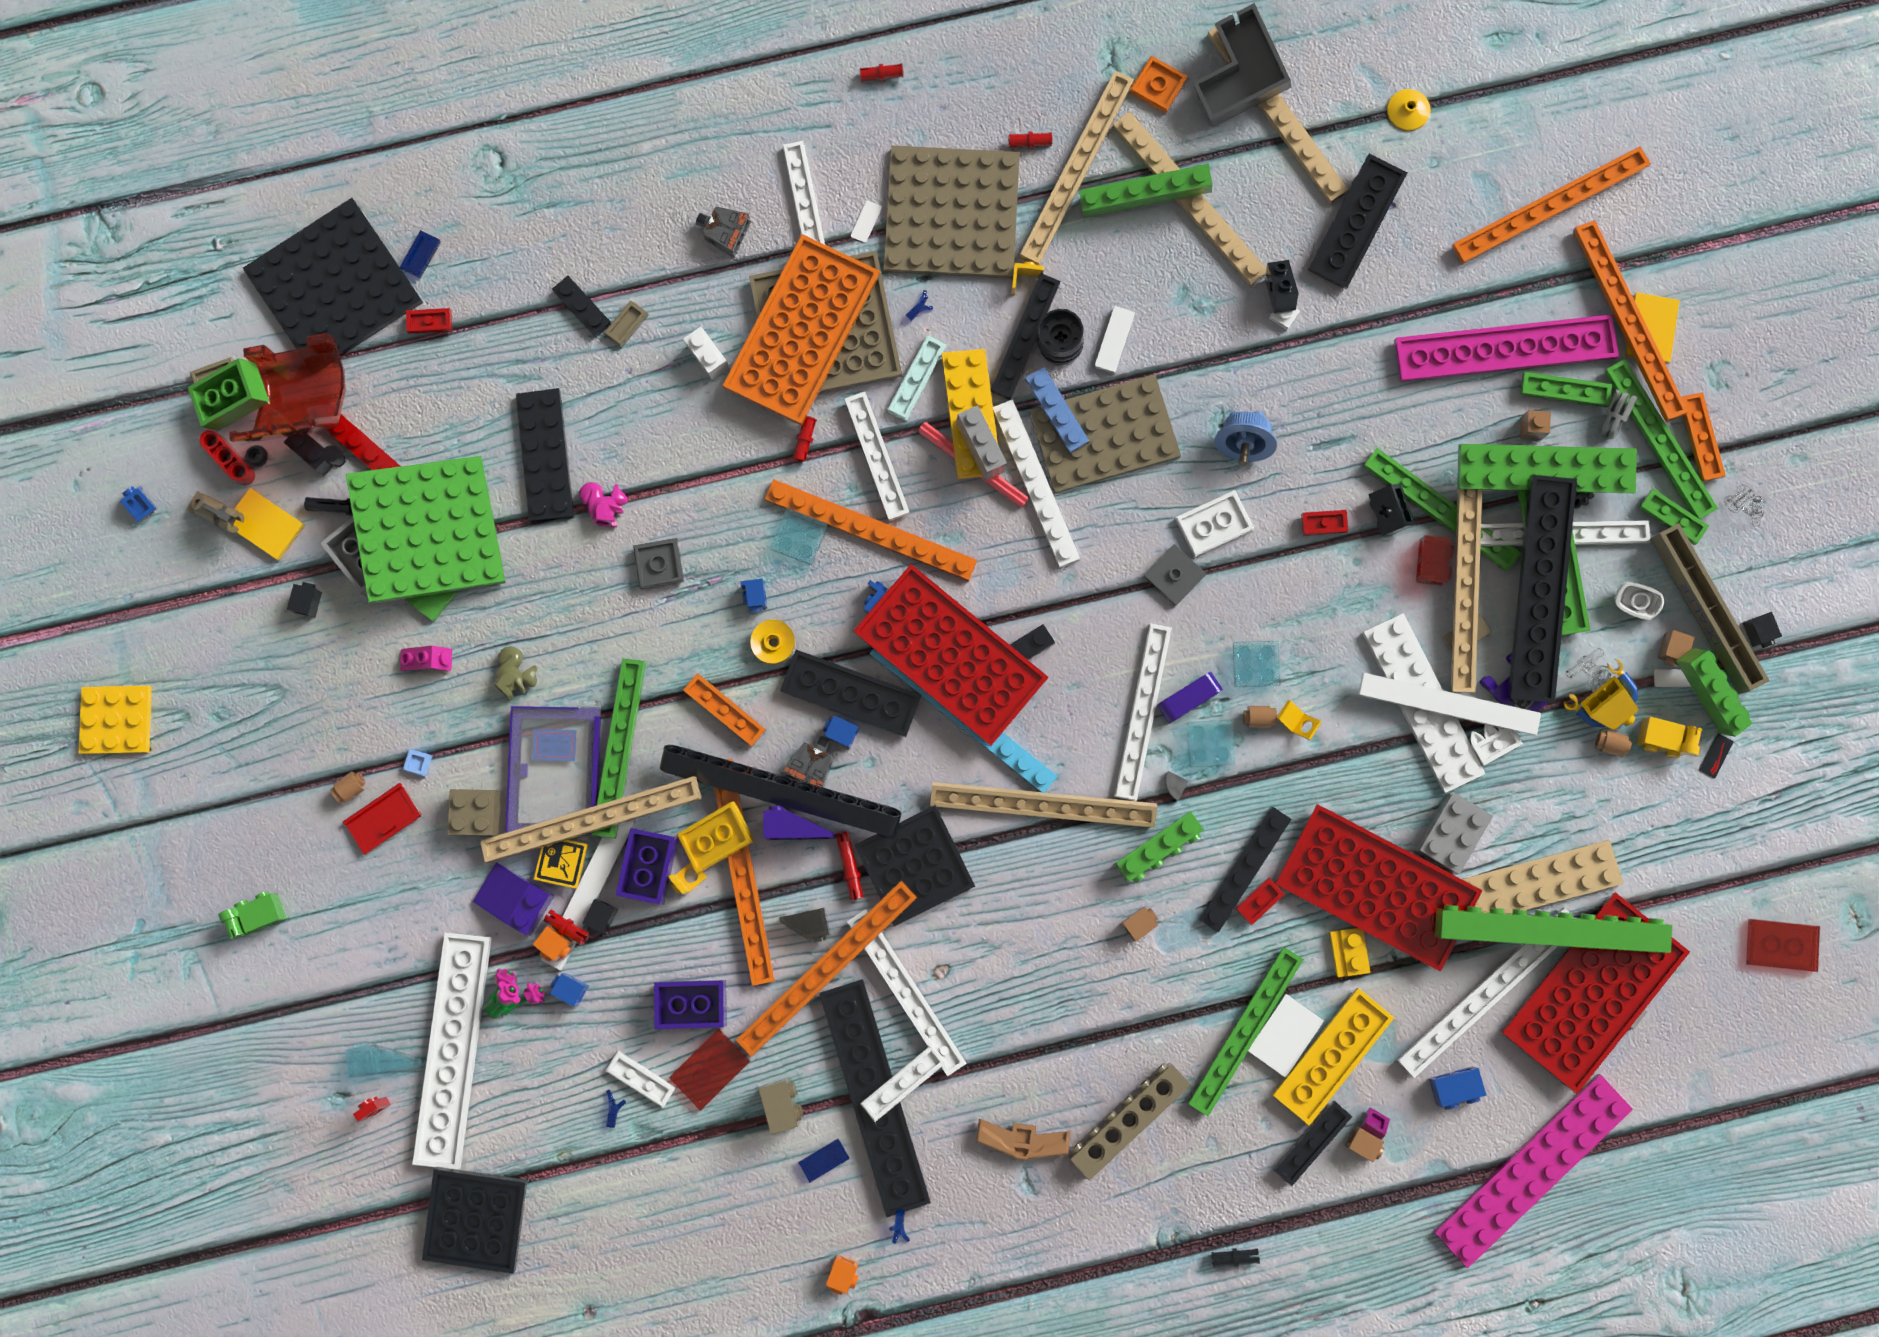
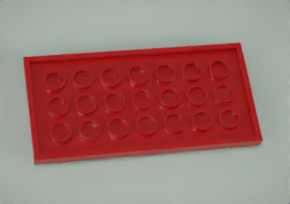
M912 564L908 566L853 631L990 746L995 743L1049 678Z
M1316 804L1275 882L1277 886L1440 972L1457 939H1444L1435 936L1436 908L1444 909V905H1456L1458 910H1467V906L1475 907L1483 891L1319 804Z
M1616 892L1612 893L1595 915V919H1603L1604 915L1618 916V920L1626 921V917L1629 916L1640 917L1641 922H1649V918ZM1673 937L1671 953L1569 947L1501 1033L1572 1092L1578 1094L1688 956L1690 951Z

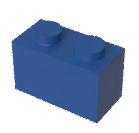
M1472 1066L1429 1078L1436 1105L1444 1107L1445 1110L1459 1107L1458 1103L1464 1101L1467 1104L1481 1101L1480 1097L1486 1096L1481 1074L1477 1067Z

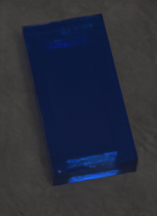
M420 230L400 268L421 279L441 243L440 239Z
M837 1138L798 1163L810 1183L847 1161L850 1157L840 1139Z

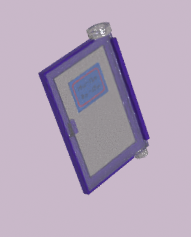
M579 700L578 707L511 706L505 833L597 806L601 701ZM592 832L578 836L577 840H591Z

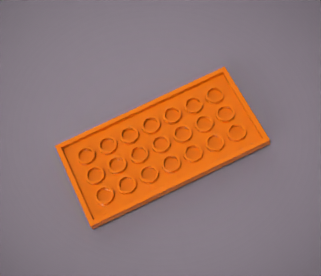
M802 234L722 385L723 388L802 426L880 275V271Z

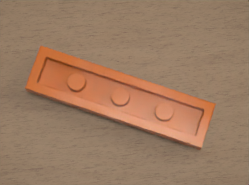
M1703 392L1682 396L1689 411L1683 418L1700 480L1706 482L1725 477L1726 474Z
M698 673L683 689L684 692L751 747L766 732L762 725Z

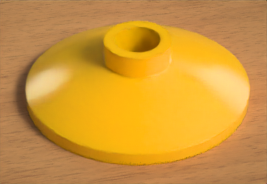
M1404 89L1391 97L1387 106V114L1392 124L1397 128L1413 131L1421 128L1427 122L1430 116V105L1422 93L1412 89ZM1407 105H1412L1414 109H1409Z
M775 619L766 620L760 623L752 632L751 648L755 656L761 661L769 664L780 663L792 654L795 647V636L792 629L786 623ZM772 639L778 641V644L774 647L770 646Z

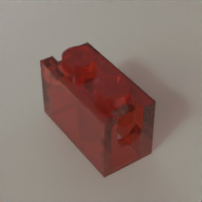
M1424 535L1419 539L1415 583L1442 586L1443 583H1447L1450 580L1452 567H1449V560L1454 552L1451 538Z

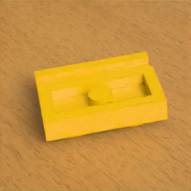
M1359 928L1329 932L1336 977L1371 973L1364 931Z

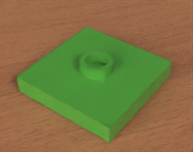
M459 590L406 598L405 600L434 622Z

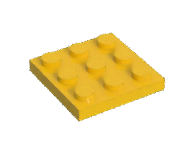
M81 687L79 754L149 753L152 687Z

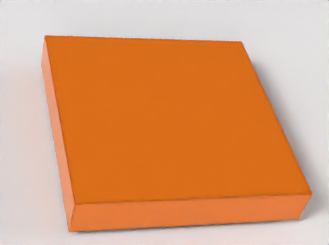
M1150 56L1131 87L1129 94L1166 114L1187 81L1188 76L1159 59Z

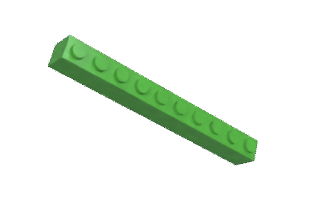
M1444 905V909L1436 908L1435 936L1444 939L1671 953L1672 925L1665 924L1664 919L1649 918V922H1641L1640 917L1629 916L1626 917L1625 921L1618 920V916L1604 915L1603 919H1595L1594 914H1581V918L1572 917L1573 913L1558 912V916H1550L1548 911H1535V915L1527 914V910L1513 909L1512 913H1504L1502 908H1490V912L1481 911V907L1467 906V910H1458L1456 905Z

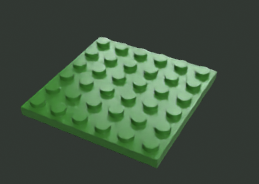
M481 456L346 474L369 604L505 583Z

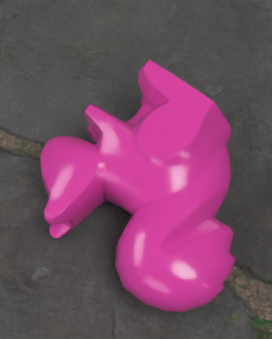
M595 482L586 483L579 490V499L582 500L583 504H588V513L595 524L605 527H617L618 524L615 521L614 514L624 513L621 506L628 502L627 496L619 489L618 484L614 485L611 496L607 497L603 496L601 485Z

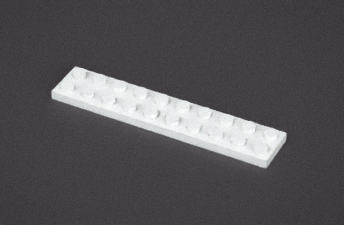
M444 933L412 1165L437 1166L457 1170L461 1168L492 937Z

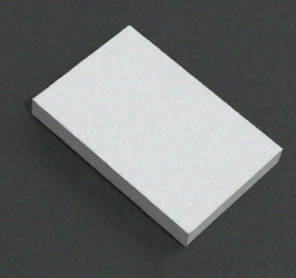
M1235 490L1175 517V521L1194 558L1254 530Z
M1284 994L1248 1052L1286 1078L1324 1020L1287 994Z

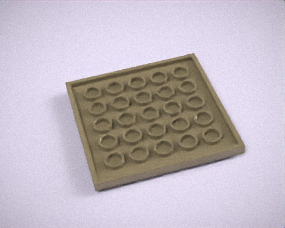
M891 145L884 272L1013 279L1020 152Z
M877 251L850 256L879 270L880 275L819 393L902 377ZM783 269L749 276L757 319Z

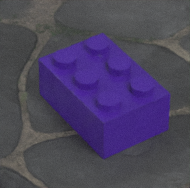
M630 828L616 896L664 905L679 838Z
M726 980L654 982V1029L727 1026Z

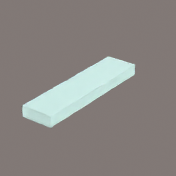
M928 335L926 336L887 409L888 413L907 422L936 368L942 352L945 351L946 344Z

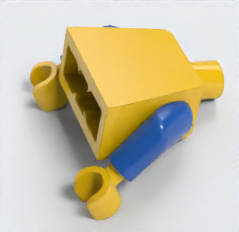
M1616 658L1615 660L1619 664L1618 667L1612 669L1608 663L1607 667L1612 673H1616L1618 678L1613 676L1580 703L1582 707L1578 705V699L1574 694H1569V697L1575 701L1574 704H1568L1564 700L1565 708L1575 710L1577 712L1576 715L1591 727L1604 728L1607 726L1613 730L1622 724L1630 726L1635 721L1634 714L1638 712V707L1635 704L1638 700V688L1627 672L1624 673L1622 670L1623 664Z

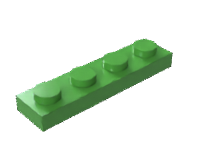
M1524 372L1522 374L1520 395L1607 408L1610 405L1612 384Z

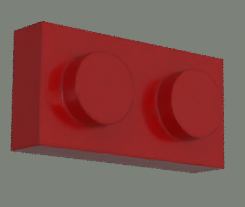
M450 308L406 310V331L408 334L452 332V310Z
M1347 510L1302 512L1301 514L1303 536L1341 534L1349 531Z
M1267 878L1235 909L1250 925H1253L1285 894L1270 878Z
M377 1096L372 1099L369 1098L358 1105L359 1110L353 1113L357 1122L373 1117L391 1105L387 1097L380 1099Z

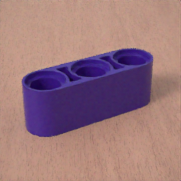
M1210 671L1163 700L1157 706L1170 724L1217 695L1223 689Z

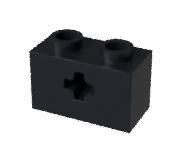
M1289 260L1267 263L1265 282L1274 313L1295 311L1299 293Z
M1391 484L1368 494L1370 507L1375 512L1378 520L1377 527L1383 536L1394 535L1416 526L1401 484Z

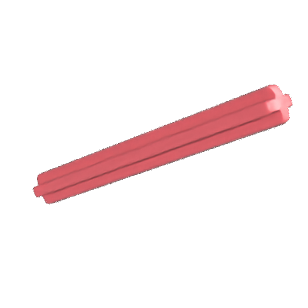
M924 422L919 428V433L954 458L953 442L931 425ZM999 475L984 480L1019 507H1023L1028 501L1026 495Z

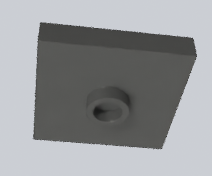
M677 538L633 545L641 590L685 582Z
M1174 544L1143 577L1176 607L1206 576V573Z

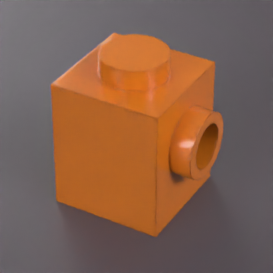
M546 926L533 945L541 951L539 953L541 957L551 962V960H564L572 949L569 947L573 942L560 935L552 926Z
M837 1254L826 1282V1286L830 1287L829 1290L831 1292L842 1295V1293L848 1294L849 1288H855L859 1275L855 1274L858 1262Z

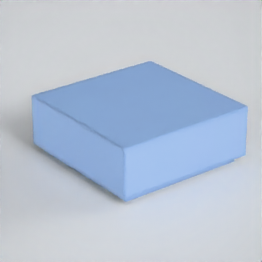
M409 749L403 771L426 777L432 755Z

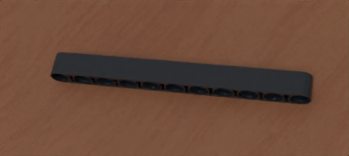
M665 745L663 749L660 770L665 773L685 779L694 776L699 783L884 836H895L897 834L902 813L894 807L677 745Z

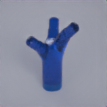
M923 290L917 304L905 315L910 321L922 311L933 310V306L925 305L928 299L926 290Z
M608 1089L606 1093L609 1110L606 1127L615 1128L618 1111L626 1104V1101L622 1100L616 1104L610 1089Z
M901 1209L896 1211L895 1223L889 1228L890 1231H894L892 1240L894 1244H896L899 1235L906 1242L910 1241L904 1229L905 1211Z

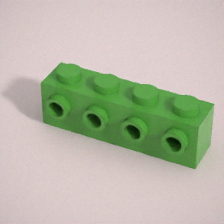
M1693 648L1676 660L1719 733L1736 737L1753 724L1748 717L1749 712L1739 702L1738 694L1730 687L1726 674L1719 669L1715 662L1716 657L1709 650Z
M1190 811L1114 864L1126 882L1133 880L1136 883L1146 876L1144 871L1150 867L1155 870L1164 863L1162 860L1169 854L1173 857L1183 850L1181 846L1188 841L1192 844L1201 838L1199 833L1204 829Z

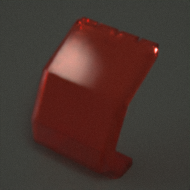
M328 333L307 336L306 343L309 347L274 353L265 345L243 348L244 357L251 362H255L258 367L269 403L259 408L253 430L239 433L237 431H230V441H267L336 428L341 415L346 383L345 369L334 338Z

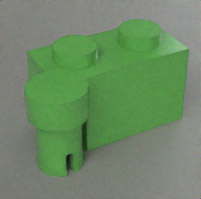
M269 891L256 895V899L248 902L244 900L234 904V908L220 912L218 916L220 922L224 923L229 940L237 938L238 935L245 937L286 920L287 917L278 894H269Z

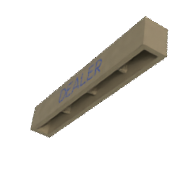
M1678 523L1651 537L1650 540L1739 694L1749 692L1769 682V678L1680 524Z

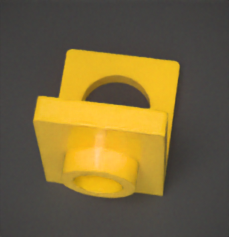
M1033 262L1015 263L1011 295H1015L1017 275L1039 277L1041 273L1043 274L1044 266L1035 265Z
M1287 700L1276 717L1291 733L1308 740L1312 739L1322 723L1320 720L1304 714L1290 700ZM1307 722H1312V728L1308 732H1302L1303 725Z
M689 863L676 875L671 874L669 879L672 881L670 883L671 887L677 894L681 892L687 895L703 882L707 876L704 872L698 874L695 882H688L685 879V873L693 869L691 863Z

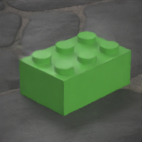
M240 358L188 387L201 427L218 431L269 403L256 363Z

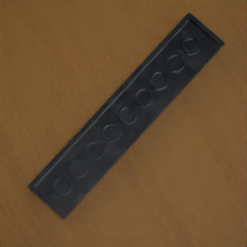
M1530 475L1508 699L1555 703L1577 479Z
M861 979L820 992V998L886 1218L930 1204V1197L901 1102L897 1103L876 1122L873 1121L861 1105V1102L893 1077L864 980Z

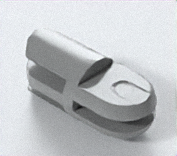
M1616 389L1606 412L1608 416L1601 430L1603 437H1606L1608 433L1609 439H1614L1617 436L1623 421L1627 422L1637 400L1636 396L1633 395L1629 400L1630 395L1623 393L1620 398L1621 391Z

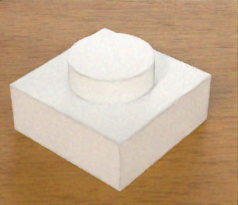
M1296 308L1295 311L1274 313L1273 311L1269 320L1287 331L1300 310Z

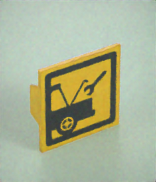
M565 840L541 847L534 880L577 889L588 844Z

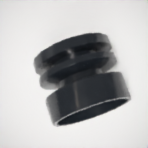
M1055 309L1042 317L1038 324L1037 332L1041 355L1047 361L1056 365H1065L1076 360L1080 356L1084 345V327L1081 319L1076 313L1068 309ZM1063 338L1064 343H1059L1058 339Z

